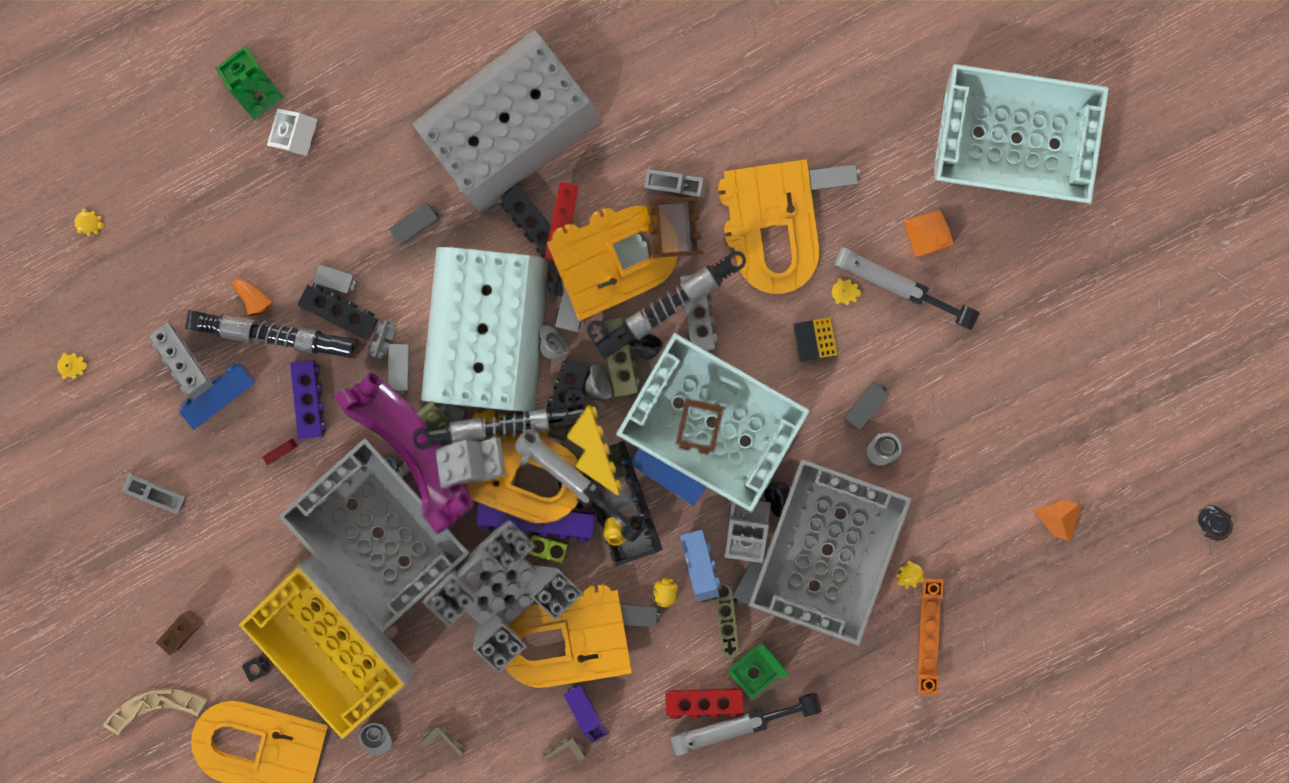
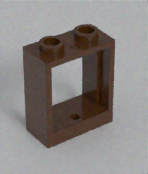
M686 398L675 443L679 445V449L690 451L692 447L698 449V453L705 455L714 452L724 406ZM689 407L717 413L710 446L682 440Z
M191 610L182 613L155 643L168 655H172L183 647L204 622Z

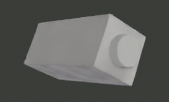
M856 165L809 171L811 191L854 186L858 184V180H861L860 170L856 169Z
M389 344L388 385L398 394L404 395V391H409L410 345Z

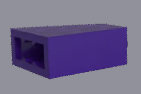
M574 686L568 689L564 697L583 734L592 743L609 734L585 690L581 686Z

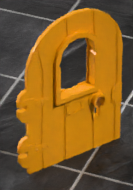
M807 159L724 171L725 178L720 180L717 187L718 191H725L726 193L719 194V200H721L723 205L729 206L730 220L725 223L723 230L725 234L731 232L732 236L725 237V242L731 248H735V251H740L745 255L746 264L740 270L743 277L753 287L770 294H785L803 286L812 277L819 260V242ZM786 193H791L792 205L795 208L793 213L787 212L788 202ZM773 225H788L792 262L786 271L774 273L767 268L764 260L761 228H769ZM736 255L737 264L739 266L742 264V258Z
M632 206L617 212L611 208H604L601 210L603 217L597 211L590 217V224L578 228L574 224H567L564 226L565 234L562 228H558L553 233V240L547 242L578 321L656 287L664 282L672 273L678 257L654 259L652 255L650 258L626 269H622L620 260L617 257L613 244L639 232L649 233L650 216L647 213L646 206ZM659 212L663 253L679 252L676 231L671 222ZM611 278L613 279L612 285H606L598 289V285L610 281Z
M487 409L482 414L475 411L472 419L480 418L483 424L485 417L487 422L491 423L496 411ZM503 413L498 414V418H502L504 416ZM547 433L539 434L540 440L583 475V472L575 467L578 460L574 454L566 447L548 440ZM495 434V437H499L501 441L506 475L491 480L492 482H499L500 485L498 487H494L491 483L488 484L486 482L478 485L465 484L470 498L486 506L533 523H550L568 515L576 507L578 496L563 483L561 490L557 493L558 495L552 498L540 497L513 486L516 472L521 467L520 461L524 456L515 448V443L521 434L515 435L514 438L505 436L504 439L500 437V434ZM485 436V440L490 439V436ZM533 459L529 461L530 464L544 469Z
M600 584L598 585L599 592H596L595 586H589V588L585 589L583 596L576 600L556 620L539 604L528 606L509 625L521 640L524 636L531 633L562 629L566 656L531 661L523 657L521 652L505 667L508 673L522 684L535 688L632 674L618 590L611 591L607 585ZM598 654L599 657L587 659L584 662L580 660V655Z
M224 701L211 706L196 721L191 737L192 753L202 771L212 779L222 783H313L328 725L246 702ZM221 727H234L238 730L260 735L259 751L256 753L255 761L218 750L214 742H212L215 731ZM274 732H278L280 735L291 736L293 740L276 737Z

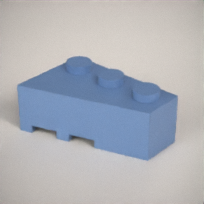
M703 530L680 535L696 601L699 602L718 597V589H721L719 578L714 577L713 572L717 570L714 560L710 561L709 555L712 554L710 543L706 544Z

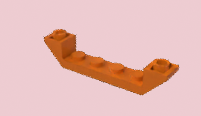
M923 579L917 667L918 694L938 695L939 675L937 674L943 579Z

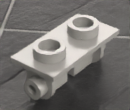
M380 319V322L376 323L374 339L370 341L368 346L369 355L384 359V356H387L389 343L384 342L385 338L392 340L396 323L390 321L387 323V320Z

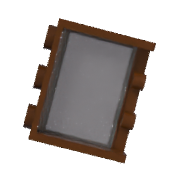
M699 197L665 198L649 201L647 213L650 216L649 233L652 235L650 249L654 259L703 254V250L697 251V240L701 239V233L696 232L695 221L699 220V213H694L693 202L698 201Z

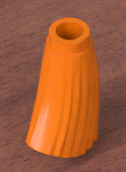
M240 277L231 285L243 300L247 316L262 315L273 303L259 289Z

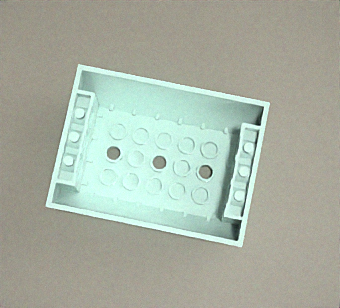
M954 64L950 72L944 98L934 164L935 180L1090 204L1108 88ZM980 127L983 129L984 134L981 138L974 136V128ZM1013 133L1021 135L1022 140L1020 143L1012 141L1011 136ZM1051 139L1059 141L1058 149L1050 147L1049 142Z
M450 247L436 248L421 392L422 401L526 412L535 410L541 357L539 330L544 326L550 260L519 254ZM484 285L492 287L491 295L484 296L481 289ZM482 323L488 326V332L484 335L479 334L477 331L478 326ZM477 362H481L484 365V371L479 374L473 369L474 364Z
M674 333L616 435L752 512L810 410ZM675 398H682L684 403L685 399L689 398L724 406L714 452L705 455L698 453L696 448L691 447L690 451L679 449V445L675 444L684 406L680 409L674 407L673 401ZM689 407L682 440L710 446L714 427H708L706 421L711 416L717 417V413ZM744 435L749 436L751 439V443L747 447L740 444V438Z

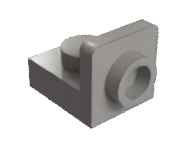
M447 403L438 406L452 422L463 421L467 411Z

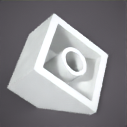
M277 108L267 145L307 156L311 147L313 133L316 129L317 119L301 113Z

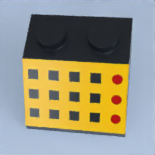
M831 317L793 324L800 362L837 355Z

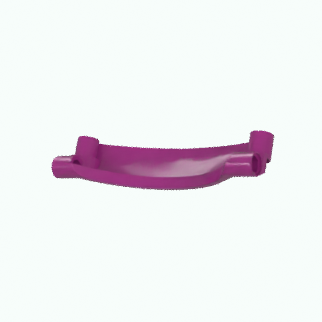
M368 373L360 383L355 384L350 390L344 388L334 396V399L350 419L364 425L380 436L405 462L420 491L422 516L436 534L445 531L470 509L473 501L464 483L447 488L441 487L436 450L444 447V445L438 443V446L433 444V447L425 450L415 447L412 439L414 431L418 428H429L428 425L378 375ZM425 434L417 437V441L420 443H424L428 439Z

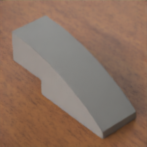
M647 169L644 188L705 199L708 180Z
M132 473L128 474L122 488V492L175 514H178L185 496Z

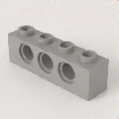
M693 275L680 277L681 283ZM706 295L694 304L689 300L685 301L690 342L705 351L715 350V345H718L717 335L712 333V326H715L714 316L709 314V308L712 307L711 297ZM696 308L704 309L705 316L699 319L694 316ZM701 326L706 327L708 330L707 336L703 338L697 335V329Z

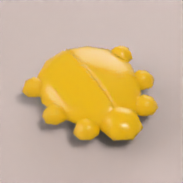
M85 208L82 209V212L77 214L75 218L77 233H86L87 236H91L92 232L98 234L99 230L104 228V223L101 222L102 217H96L95 211L87 212Z
M839 278L832 288V296L835 299V303L840 304L842 302L845 305H849V301L856 302V297L861 295V291L857 289L858 284L852 285L850 279L842 281Z
M63 353L62 357L58 360L57 368L63 379L67 377L75 379L76 374H83L82 370L86 369L87 364L82 362L83 357L77 358L75 353L71 355Z
M907 561V565L901 566V573L896 574V577L899 578L897 584L904 586L905 589H909L910 586L916 588L919 582L923 583L924 572L922 568L911 561Z

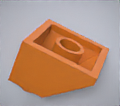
M941 210L904 221L915 257L954 245L949 227Z

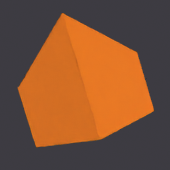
M1063 500L1036 509L1034 512L1054 537L1071 541L1081 504Z

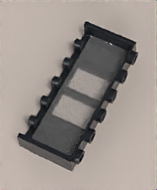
M624 441L608 446L610 455H607L609 462H614L616 468L614 476L616 480H620L623 491L616 495L603 486L604 488L598 495L627 519L634 515L641 517L645 521L646 528L635 541L630 542L626 540L621 545L609 544L604 538L610 548L611 559L615 562L616 566L663 550ZM583 472V476L590 481L593 480V478ZM593 501L591 504L596 509L598 523L602 526L604 532L605 521L612 516Z

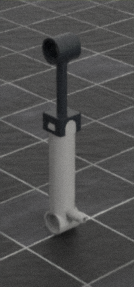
M841 247L833 264L918 306L925 301L956 316V324L969 330L973 329L980 312L966 305H963L959 310L928 295V287L901 276L844 247Z
M527 429L521 434L515 443L516 450L524 455L520 461L521 465H526L533 459L578 496L576 500L584 507L588 508L594 501L623 525L620 533L625 540L633 542L644 532L646 524L641 517L634 515L627 519L598 495L604 487L594 479L592 481L588 480L540 440V436L536 431Z
M817 693L803 695L798 698L800 704L763 715L760 708L728 720L670 736L675 756L686 754L694 749L751 732L756 733L766 730L765 722L802 711L804 717L822 712Z

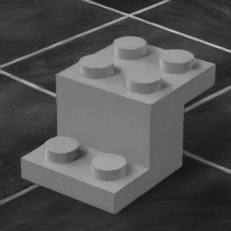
M493 437L482 442L465 439L436 450L440 484L443 488L459 483L478 485L506 475L499 437Z
M758 500L751 512L732 501L725 558L763 563L771 502Z

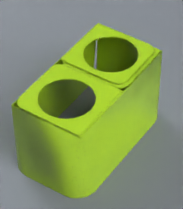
M538 533L531 536L530 541L532 543L535 540L543 541L545 549L542 553H535L531 550L527 554L544 559L546 557L547 560L558 563L565 561L570 545L569 542L553 537L539 536ZM554 545H559L563 548V555L558 559L550 555V549Z

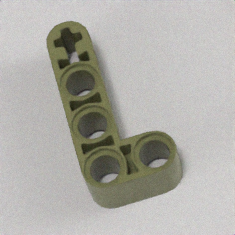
M720 582L721 587L725 586L729 589L728 595L724 597L719 595L718 597L700 602H716L721 650L725 657L734 658L739 652L733 594L729 584ZM729 606L731 608L730 614L722 615L720 613L721 607ZM725 625L733 627L731 634L723 633L722 629ZM723 638L731 639V645L735 647L732 653L725 650V648H728L727 640L723 641Z

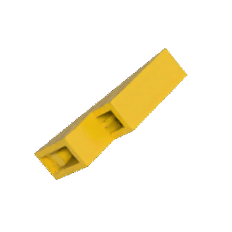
M588 405L567 435V438L585 449L576 462L575 467L616 495H619V492L623 490L620 480H616L614 473H616L614 462H609L607 456L610 455L607 443L603 444L601 438L604 436L601 425L597 426L595 419L598 418L595 407L591 408Z

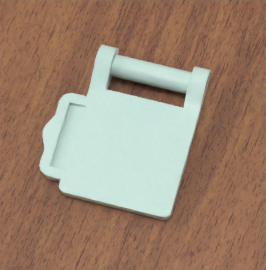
M640 234L632 235L613 244L622 269H626L649 258L647 243L642 241ZM613 279L600 284L599 287L612 285Z

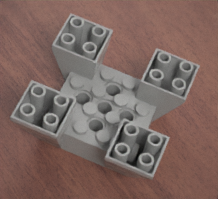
M510 521L495 529L451 570L423 600L424 604L448 626L454 623L465 611L475 619L473 649L498 673L527 647L509 624L528 606L536 601L556 620L583 595L559 569L532 565L524 557L535 545Z

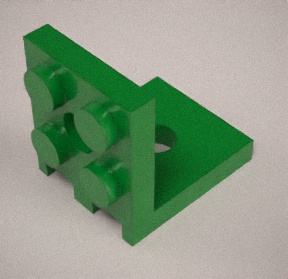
M246 46L215 68L228 90L253 120L284 98L283 94L262 70ZM256 92H262L260 97L254 98Z
M762 640L727 669V672L751 700L779 676L784 679L789 675L786 668L778 661ZM752 667L759 670V675L756 678H751L748 675V671Z

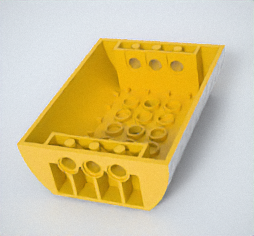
M314 555L298 566L239 624L341 739L418 672Z

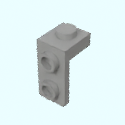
M319 265L313 282L350 294L351 291H354L357 280H355L356 276Z

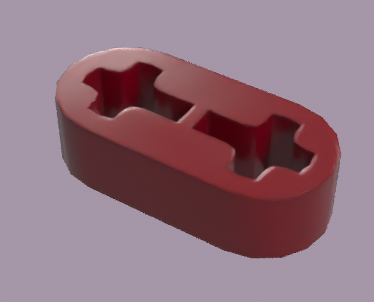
M292 438L262 458L266 465H269L298 446Z

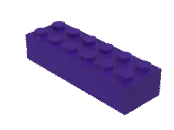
M479 503L476 525H481L480 529L492 530L493 527H500L510 521L523 534H530L531 531L538 532L539 536L550 537L552 533L558 534L557 538L569 539L570 536H577L576 540L588 541L589 538L593 537L596 513L571 511L565 517L554 522L533 523Z

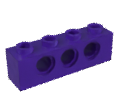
M315 360L290 363L298 439L323 437V433L326 432L325 421H322L321 414L324 413L323 402H320L319 394H322L321 383H318L317 375H320L319 364H316ZM305 375L311 377V383L308 386L302 383V378ZM307 394L313 396V403L311 405H307L304 402V397ZM309 413L315 416L313 424H309L306 421V416Z

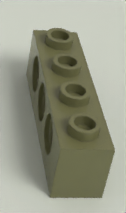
M623 317L602 322L611 333L623 324ZM607 331L602 334L603 338L608 335ZM629 344L607 358L615 397L638 393L637 389L641 388L639 377L635 378L633 370H637L635 358L631 359L630 351H633V348ZM620 351L626 354V360L622 363L617 362L615 359V355ZM623 370H627L630 373V379L626 382L621 381L619 378V374Z

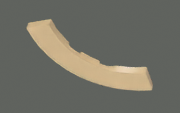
M180 689L148 691L123 703L108 717L103 727L119 736L135 718L144 713L163 708L182 710L198 717L208 699Z

